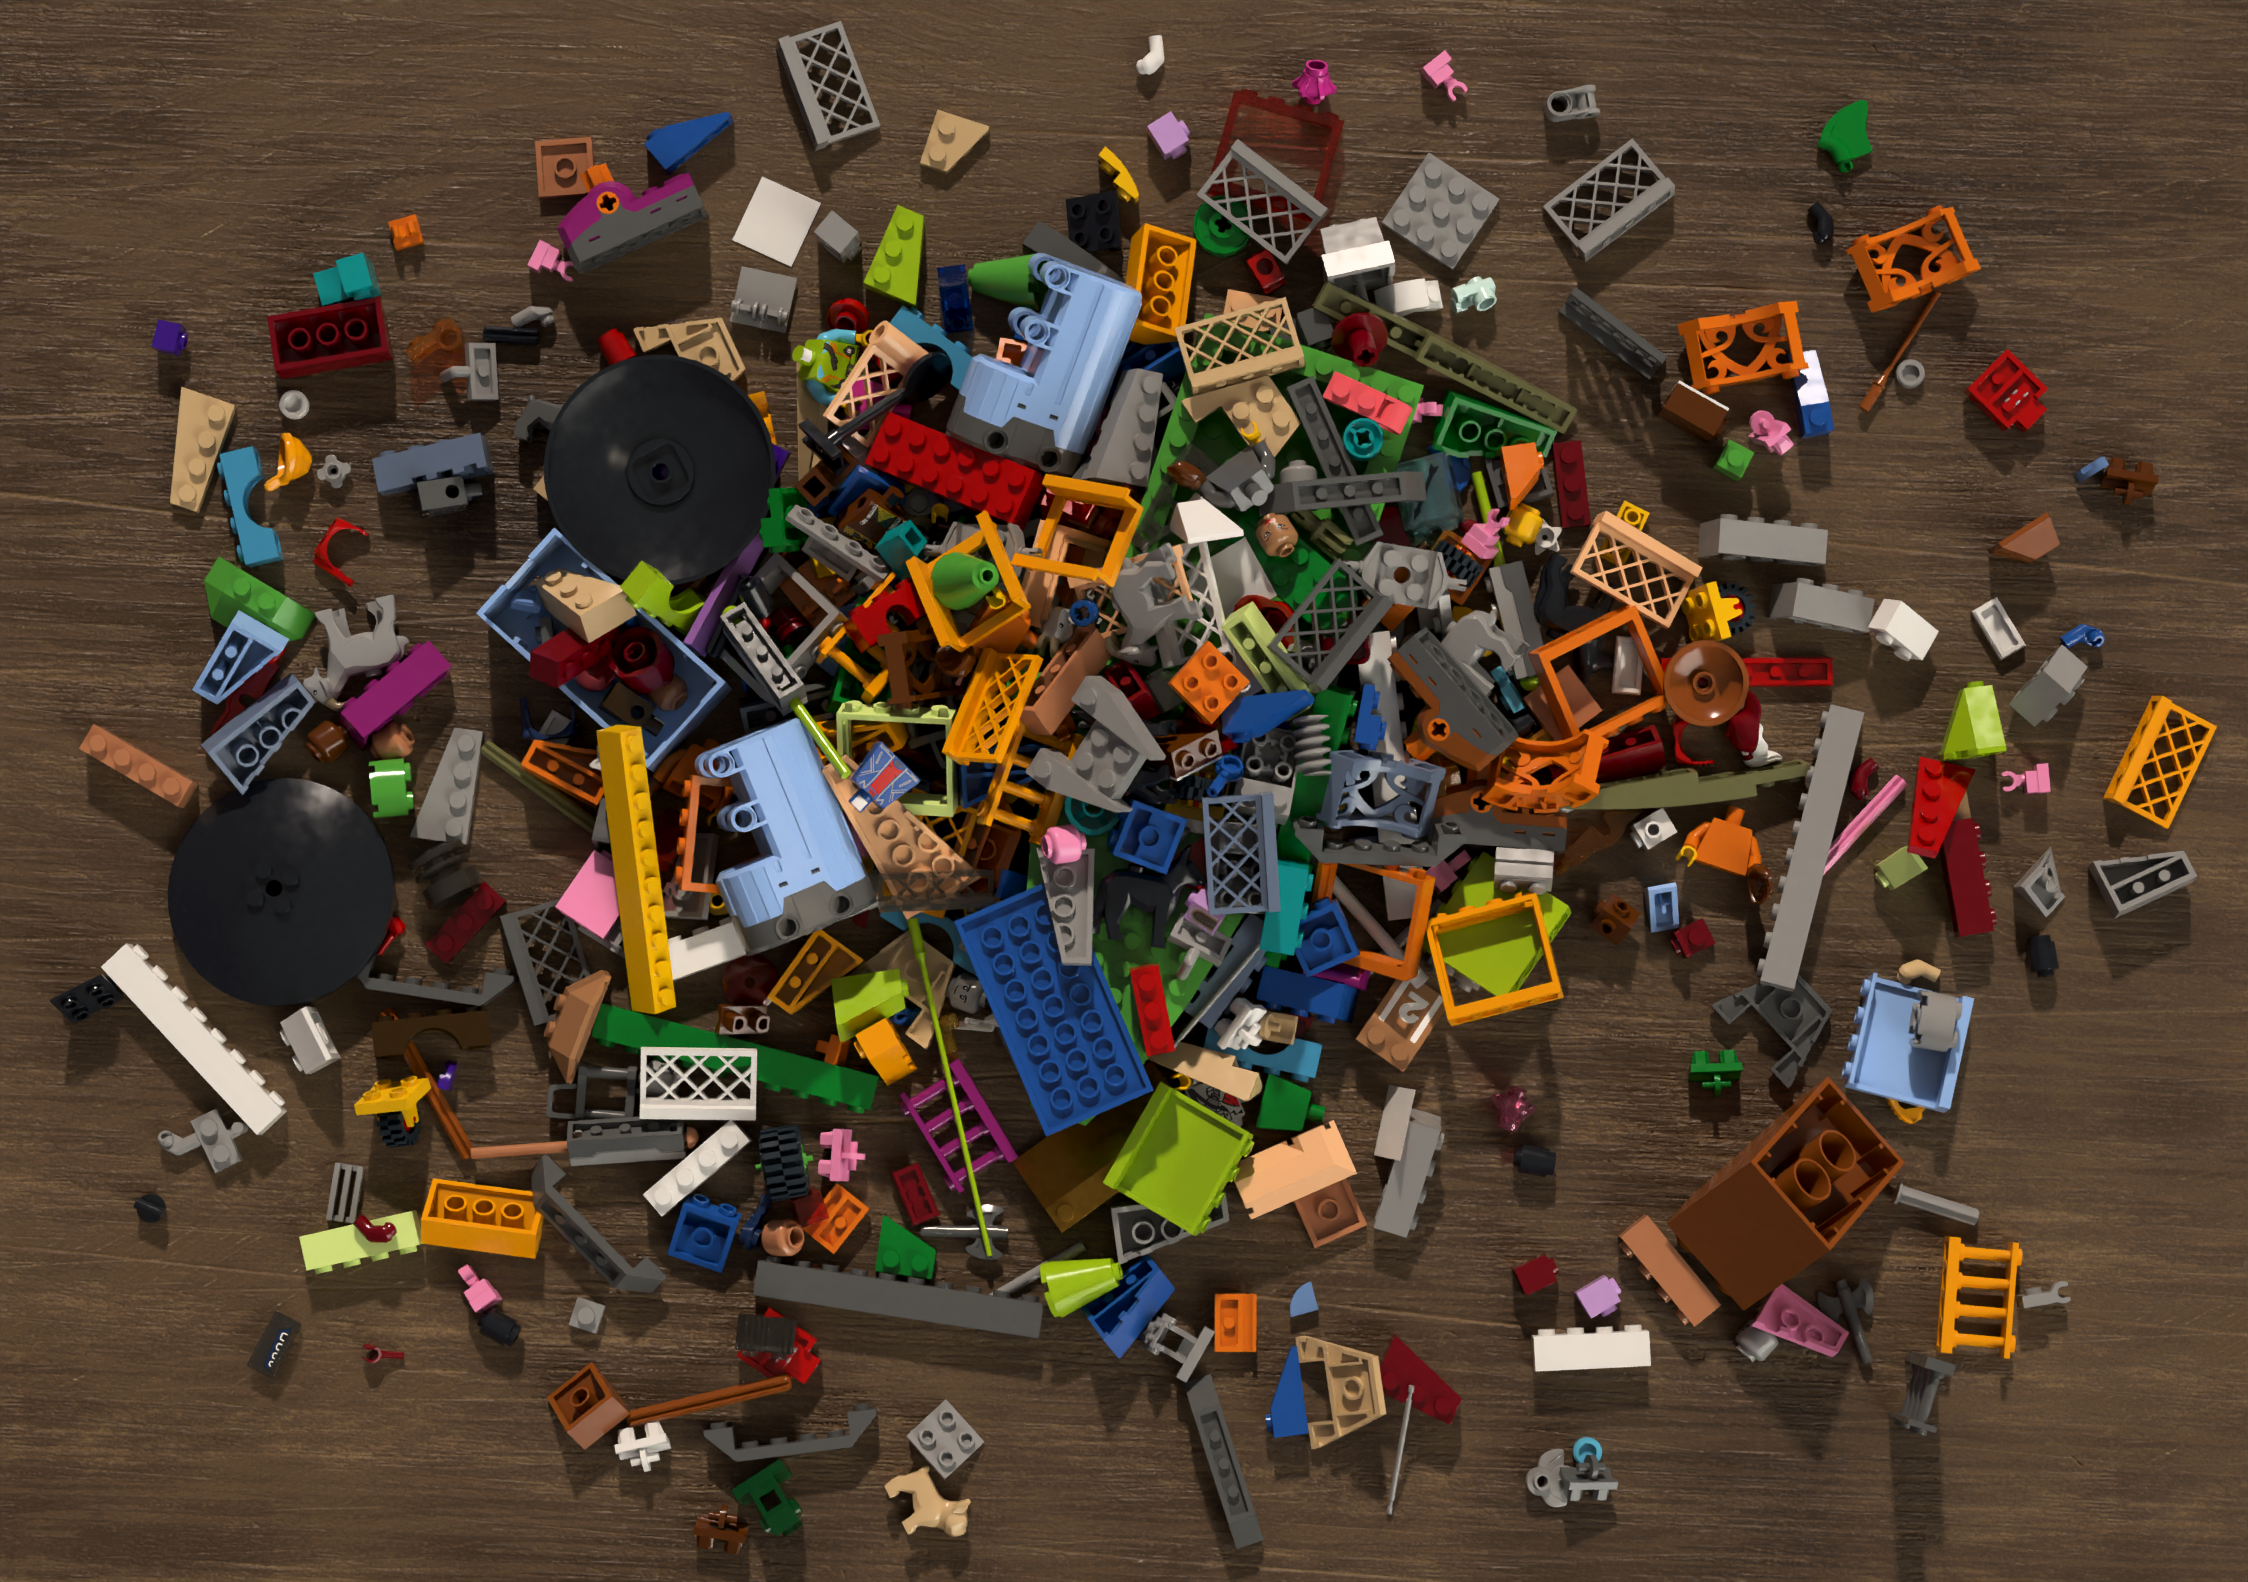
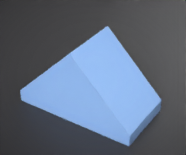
M1676 882L1644 888L1643 893L1651 933L1679 928Z

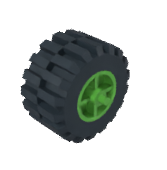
M796 1124L761 1130L759 1135L761 1164L755 1165L756 1171L762 1170L769 1197L772 1201L807 1196L810 1189L807 1165L808 1161H813V1155L807 1156L805 1153L800 1129Z

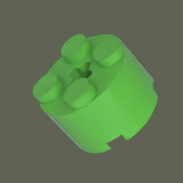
M404 758L369 761V767H375V772H369L372 805L374 807L378 806L379 812H373L374 818L409 815V810H414L413 792H407L406 781H412L410 763H404Z

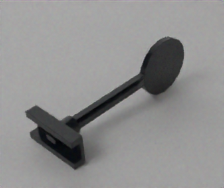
M931 352L922 356L906 373L901 388L889 394L837 430L833 429L825 435L807 418L798 424L799 428L807 435L802 439L803 443L837 476L846 470L842 452L838 448V446L843 444V440L899 404L905 398L914 402H922L935 396L949 379L952 367L951 361L941 352Z

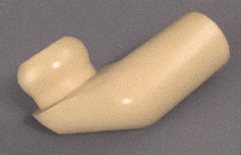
M1916 959L1903 964L1899 968L1897 980L1907 985L1911 983L1912 979L1922 976L1935 983L1941 970L1922 960Z

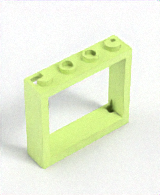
M855 700L847 701L841 704L836 713L837 753L840 757L848 755L852 759L851 720L946 725L947 739L957 715V709H948L945 705H935L927 708L911 703L912 708L895 710L894 706L887 705V702H877L874 705L862 704V702ZM946 755L947 795L904 793L897 800L914 815L953 817L958 807L957 762Z

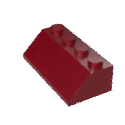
M380 297L267 316L275 372L281 379L394 360L390 332Z

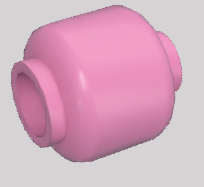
M1073 824L1048 828L1046 834L1041 838L1043 855L1054 864L1078 861L1081 858L1082 850L1086 849L1084 833H1079L1077 827Z

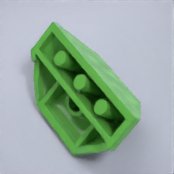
M221 557L217 558L204 580L211 618L227 628L240 610L287 637L289 641L303 639L316 617L314 612Z

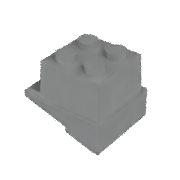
M1376 217L1362 218L1354 222L1340 225L1334 224L1320 229L1324 283L1327 280L1351 293H1355V295L1367 301L1369 299L1366 290L1393 284L1395 260L1390 242L1384 241Z

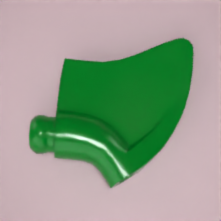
M1859 100L1839 110L1827 122L1820 134L1817 147L1829 152L1834 164L1838 165L1840 173H1846L1853 169L1854 165L1851 160L1873 151L1866 132L1868 102L1866 100Z

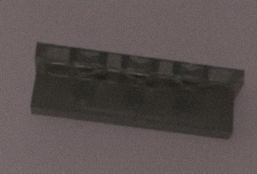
M993 869L877 873L879 912L979 909L996 904ZM975 876H987L988 892H975L968 884ZM947 877H954L962 884L954 893H946L939 887ZM960 877H968V878H967L966 881L964 882ZM925 878L933 885L925 894H917L910 886L917 879ZM931 878H939V880L935 883ZM901 879H911V880L906 884V883H905L903 880H901ZM883 880H897L903 888L896 895L884 896ZM964 888H966L969 891L960 893ZM935 889L940 892L938 894H931ZM906 890H908L912 895L903 894Z

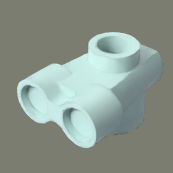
M1478 276L1469 280L1467 285L1462 284L1452 288L1450 305L1453 312L1459 313L1467 310L1472 305H1475L1478 311H1485L1491 308L1497 301L1495 296L1496 286L1492 278L1489 277L1482 280Z

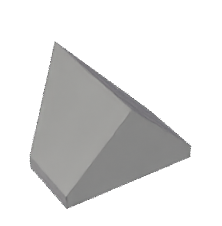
M2051 846L2013 887L2014 890L2046 918L2065 898V895L2061 893Z

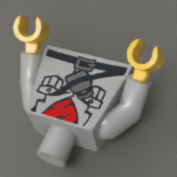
M1181 1073L1171 1075V1079L1177 1077L1180 1080V1086L1174 1088L1175 1090H1184L1187 1097L1239 1127L1243 1125L1242 1116L1245 1115L1241 1103L1246 1101Z

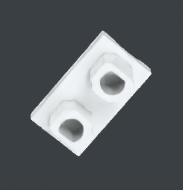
M1236 998L1230 1005V1010L1236 1015V1018L1233 1022L1229 1018H1223L1214 1028L1220 1037L1217 1045L1221 1049H1226V1047L1239 1050L1240 1047L1246 1049L1249 1044L1258 1046L1262 1041L1261 1036L1258 1034L1261 1025L1258 1023L1267 1010L1262 1005H1253L1245 998Z
M659 1421L645 1424L647 1438L636 1440L634 1428L618 1430V1444L614 1446L620 1460L630 1458L632 1467L642 1464L644 1472L651 1471L650 1462L660 1460L659 1451L671 1449L670 1440L664 1433Z

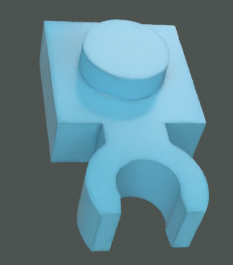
M1502 666L1490 671L1500 687L1502 695L1499 698L1506 710L1512 709L1515 714L1525 709L1526 705L1521 700V695Z

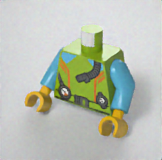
M833 329L819 334L817 339L807 340L805 347L799 345L794 349L792 358L795 362L800 363L798 377L806 384V388L816 402L827 406L830 405L856 365L860 348L855 345L856 342L861 343L863 347L867 348L869 344L866 342L865 337L867 334L871 335L873 330L857 334V331ZM856 401L854 404L861 406L863 401ZM848 403L840 405L838 409L840 407L844 408V412L849 416Z

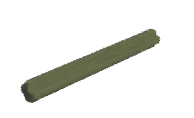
M486 741L480 749L482 755L588 832L593 833L596 817L550 784L521 770L520 762L491 741Z

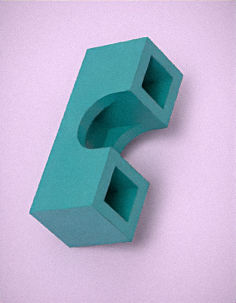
M908 520L887 531L875 548L901 581L908 577L913 581L905 562L913 556L919 558L918 554L928 541L913 522Z

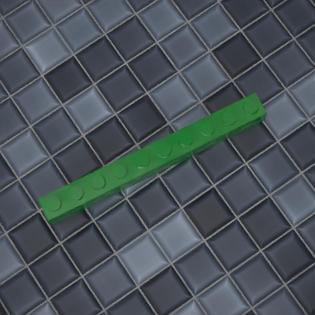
M1329 684L1325 691L1317 693L1311 714L1328 715V717L1321 719L1322 723L1330 725V728L1322 731V734L1330 736V740L1323 742L1322 745L1331 748V751L1323 754L1324 758H1328L1330 752L1340 751L1342 744L1347 745L1351 734V728L1347 727L1349 717H1355L1359 701L1354 700L1356 691ZM1327 764L1323 767L1331 771L1332 765ZM1297 772L1290 815L1285 825H1281L1276 842L1278 857L1310 862L1312 853L1294 835L1291 818H1300L1301 816L1316 817V813L1322 810L1330 775L1303 776V773ZM1320 820L1322 826L1324 827V821ZM1309 863L1308 874H1312L1314 864ZM1266 951L1264 954L1268 957L1265 965L1275 968L1280 966L1282 960L1287 961L1289 958L1288 954Z
M601 1003L591 1035L598 1038L597 1044L614 1048L615 1043L626 1045L625 1051L641 1055V1047L757 1049V1080L765 1082L763 1088L780 1092L781 1087L792 1089L791 1095L804 1099H808L809 1094L819 1096L820 1103L836 1106L838 1101L848 1104L846 1110L861 1114L864 1113V1109L871 1110L880 1076L829 1064L820 1060ZM653 1055L652 1057L653 1059L664 1061L659 1055ZM666 1055V1056L670 1059V1057L672 1058L674 1055ZM680 1056L678 1058L681 1060L680 1066L690 1068L695 1064L689 1056ZM709 1056L703 1064L714 1073L724 1062L718 1056ZM739 1056L732 1064L741 1073H744L751 1066V1057ZM727 1067L718 1076L725 1077L726 1072L735 1073ZM751 1073L746 1077L750 1082Z

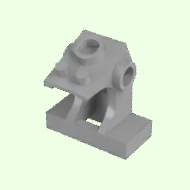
M1162 1312L1161 1316L1155 1314L1138 1338L1145 1342L1143 1348L1158 1356L1160 1351L1182 1363L1176 1377L1187 1382L1215 1331L1204 1325L1198 1337H1195L1176 1326L1175 1324L1178 1320L1164 1312ZM1169 1329L1184 1337L1176 1352L1161 1344Z

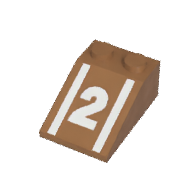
M1396 979L1354 1040L1398 1071L1404 1072L1445 1011L1442 995L1426 984L1416 989L1409 980L1402 981Z

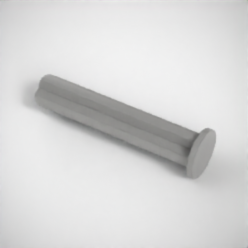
M1898 1182L1892 1198L1893 1204L1903 1203L1970 1225H1975L1978 1221L1979 1210L1903 1186L1902 1182Z

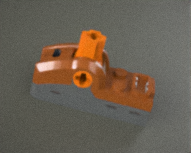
M1424 627L1387 659L1391 663L1390 666L1403 681H1408L1411 684L1409 687L1413 694L1419 699L1423 698L1427 703L1419 712L1417 730L1403 741L1407 751L1413 758L1425 761L1434 752L1438 751L1450 760L1479 772L1519 737L1515 728L1427 627Z
M1491 761L1479 772L1467 768L1466 784L1438 791L1429 827L1431 828L1430 833L1419 837V841L1432 844L1434 823L1443 824L1445 821H1455L1463 824L1468 836L1467 841L1460 847L1496 849V846L1554 850V854H1561L1565 852L1568 817H1566L1567 812L1561 811L1532 814V809L1518 808L1517 811L1512 810L1511 813L1506 808L1493 805L1484 800H1481V802L1486 803V805L1479 810L1478 805L1473 804V801L1478 797L1482 798L1491 769ZM1420 805V816H1421V812H1422V808H1423V806H1421V805Z

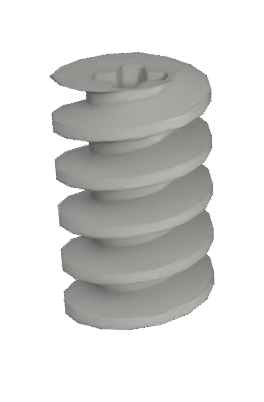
M1307 715L1292 720L1293 725L1301 727L1293 732V736L1302 740L1295 742L1293 745L1294 748L1302 750V752L1294 755V759L1303 762L1295 767V771L1303 773V776L1332 774V771L1326 770L1323 767L1332 763L1331 759L1323 757V754L1331 751V748L1322 745L1323 742L1330 740V736L1322 734V731L1330 728V725L1321 722V719L1328 717V715Z

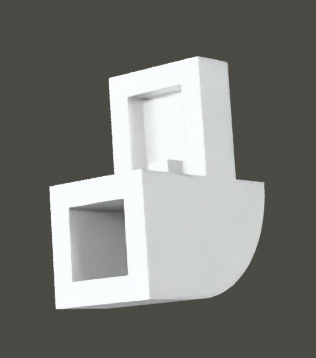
M1425 278L1408 280L1374 291L1376 304L1402 317L1413 312L1436 311L1443 308L1438 280L1425 281Z

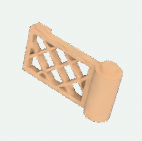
M888 321L879 323L872 331L869 338L870 344L823 414L826 419L838 428L856 417L854 402L866 399L867 409L873 406V397L884 395L885 398L901 388L906 373L911 366L922 356L929 354ZM874 354L879 358L881 371L869 373L867 363ZM898 372L903 376V379L897 387L890 389L888 374ZM882 376L883 390L871 393L869 378ZM863 380L865 394L853 397V384L855 381ZM848 403L850 418L839 420L834 416V413L840 405ZM887 412L869 423L870 429L864 438L858 434V431L852 434L851 437L864 447L868 448L870 444L873 445Z

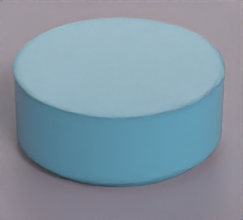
M1582 1437L1573 1445L1572 1453L1578 1463H1584L1586 1455H1595L1599 1462L1602 1456V1448L1595 1439Z

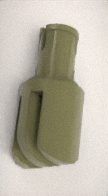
M1310 510L1296 511L1290 517L1310 533L1309 540L1334 561L1340 558L1339 553L1342 554L1346 551L1347 546L1345 544L1351 545L1354 541L1329 518L1321 520Z

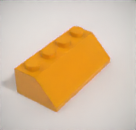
M1144 223L1132 236L1125 284L1140 291L1143 297L1141 309L1129 338L1130 341L1143 345L1178 342L1174 328L1186 325L1197 239Z
M433 1178L421 1218V1244L536 1259L544 1216L533 1206V1194L531 1191Z

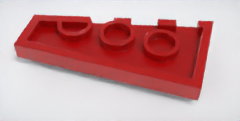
M1920 756L1915 776L1907 847L1908 853L1936 858L1976 769Z

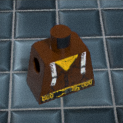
M890 486L884 495L872 488L866 489L836 516L838 531L880 555L875 548L887 531L901 525L904 521L902 507L899 505V502L904 498L903 493L895 486Z

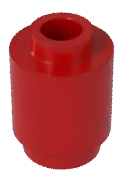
M616 328L606 332L597 340L600 344L599 350L609 365L637 357L624 334L619 333Z

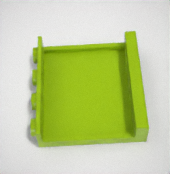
M1483 851L1480 857L1476 856L1468 866L1469 873L1464 880L1460 879L1454 885L1451 892L1453 896L1447 904L1443 903L1438 908L1435 917L1439 913H1446L1447 915L1458 913V909L1465 906H1475V908L1486 906V902L1492 899L1502 898L1503 901L1513 899L1515 894L1520 892L1524 894L1529 891L1517 889L1515 892L1507 893L1499 888H1494L1495 858ZM1545 892L1538 895L1551 944L1572 912L1568 905ZM1532 910L1438 934L1445 964L1493 996L1518 991L1543 955ZM1425 932L1422 951L1432 955L1427 933Z
M1160 1082L1103 1183L1188 1231L1189 1234L1197 1236L1199 1232L1204 1233L1211 1221V1218L1208 1216L1213 1207L1218 1208L1225 1197L1223 1189L1227 1182L1232 1183L1240 1170V1167L1237 1166L1242 1156L1247 1157L1252 1150L1254 1142L1251 1140L1254 1135L1165 1083Z

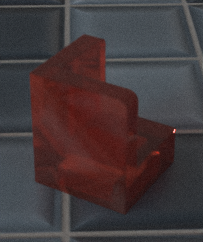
M811 1187L807 1196L789 1199L795 1221L799 1223L801 1228L829 1219L821 1191L816 1187Z

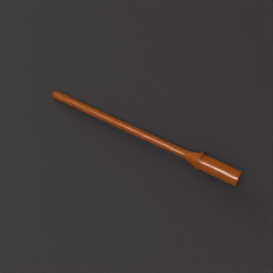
M1936 291L1883 375L1872 382V387L1859 405L1862 411L1869 413L1881 392L1885 390V383L1889 374L1941 295L1940 292Z

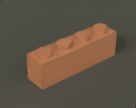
M1076 627L1073 631V637L1062 645L1034 682L1020 716V719L1031 734L1051 736L1056 732L1067 714L1074 709L1075 703L1071 699L1086 676H1097L1105 668L1107 661L1112 655L1107 651L1105 639L1097 628Z
M93 724L79 747L85 753L181 808H185L199 785L192 779L96 724Z
M1644 1214L1618 1236L1622 1241L1619 1247L1629 1258L1634 1255L1640 1263L1637 1269L1647 1280L1652 1278L1659 1287L1655 1290L1666 1303L1671 1301L1675 1305L1677 1310L1674 1311V1314L1683 1325L1689 1323L1695 1327L1721 1306L1648 1215Z

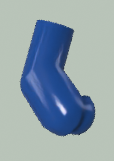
M2080 624L2059 637L2061 643L2067 649L2078 642L2094 647H2100L2105 642V636L2101 630L2085 624Z
M905 1007L904 1010L894 1014L890 1019L896 1024L907 1027L914 1022L922 1009L920 1007L913 1009Z

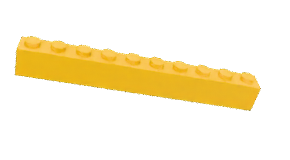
M614 725L597 730L596 733L632 1011L658 1014L675 1008L676 1000L642 729L640 726Z

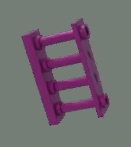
M957 1059L949 1064L952 1069L950 1073L953 1086L958 1087L961 1085L967 1094L958 1103L960 1115L968 1110L972 1112L976 1109L981 1117L977 1126L964 1133L967 1145L984 1134L985 1136L991 1134L997 1143L992 1146L993 1150L971 1162L973 1173L976 1174L998 1159L1002 1161L1006 1158L1008 1163L1019 1157L961 1060ZM945 1077L911 1099L906 1092L900 1094L902 1101L898 1104L906 1117L912 1115L947 1172L943 1178L951 1191L957 1189L961 1193L965 1190L961 1182L969 1178L967 1168L965 1166L954 1172L946 1159L962 1148L960 1138L957 1137L940 1148L931 1134L955 1119L953 1107L924 1123L916 1109L948 1089Z

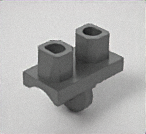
M1586 1455L1584 1463H1577L1576 1467H1560L1559 1476L1564 1482L1563 1493L1569 1501H1579L1582 1498L1583 1490H1589L1592 1499L1607 1500L1609 1491L1616 1490L1619 1482L1612 1477L1610 1468L1606 1467L1605 1463H1598L1595 1455Z

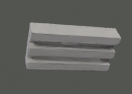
M335 1163L326 1220L353 1224L357 1219L365 1172L364 1166ZM344 1169L345 1176L339 1207V1214L334 1215L341 1177V1170ZM352 1171H357L350 1217L345 1216L351 1174Z

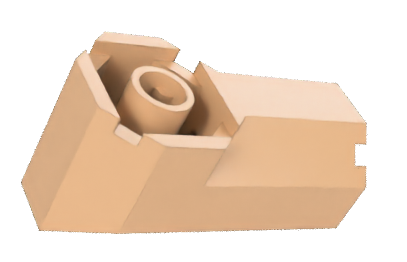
M1334 1120L1327 1122L1330 1128L1325 1129L1324 1125H1319L1290 1138L1292 1141L1290 1145L1287 1144V1141H1283L1239 1161L1237 1166L1240 1167V1170L1233 1181L1245 1208H1252L1253 1212L1248 1213L1250 1219H1254L1357 1174Z

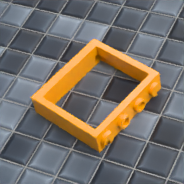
M1520 892L1515 894L1513 899L1505 901L1502 898L1492 899L1486 902V906L1475 908V906H1465L1458 909V913L1451 915L1439 913L1437 914L1438 916L1428 920L1426 933L1447 1019L1451 1026L1564 998L1537 893L1531 894V892L1522 894ZM1532 910L1550 982L1455 1006L1438 934Z

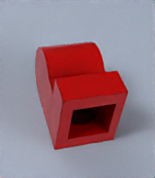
M1266 248L1243 260L1266 296L1286 285L1279 266L1271 252Z

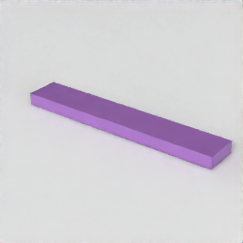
M770 510L768 511L766 518H771ZM760 530L749 546L736 559L724 567L687 634L684 643L697 655L706 656V649L720 622V616L728 606L740 581L739 574L746 577L749 576L765 548L760 538Z

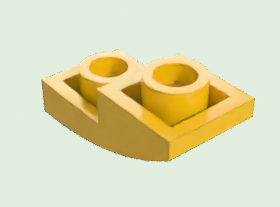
M1105 146L1098 155V161L1101 162L1100 168L1110 176L1117 175L1113 181V187L1118 190V197L1126 203L1130 200L1136 204L1139 201V193L1131 175L1115 154Z
M1624 500L1616 517L1642 531L1650 513ZM1607 536L1599 551L1611 548ZM1628 548L1618 550L1622 566L1625 565L1631 552ZM1612 552L1599 555L1601 558L1616 565Z

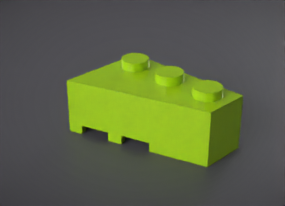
M897 205L863 282L865 289L909 308L914 307L916 309L918 308L925 230L923 215Z

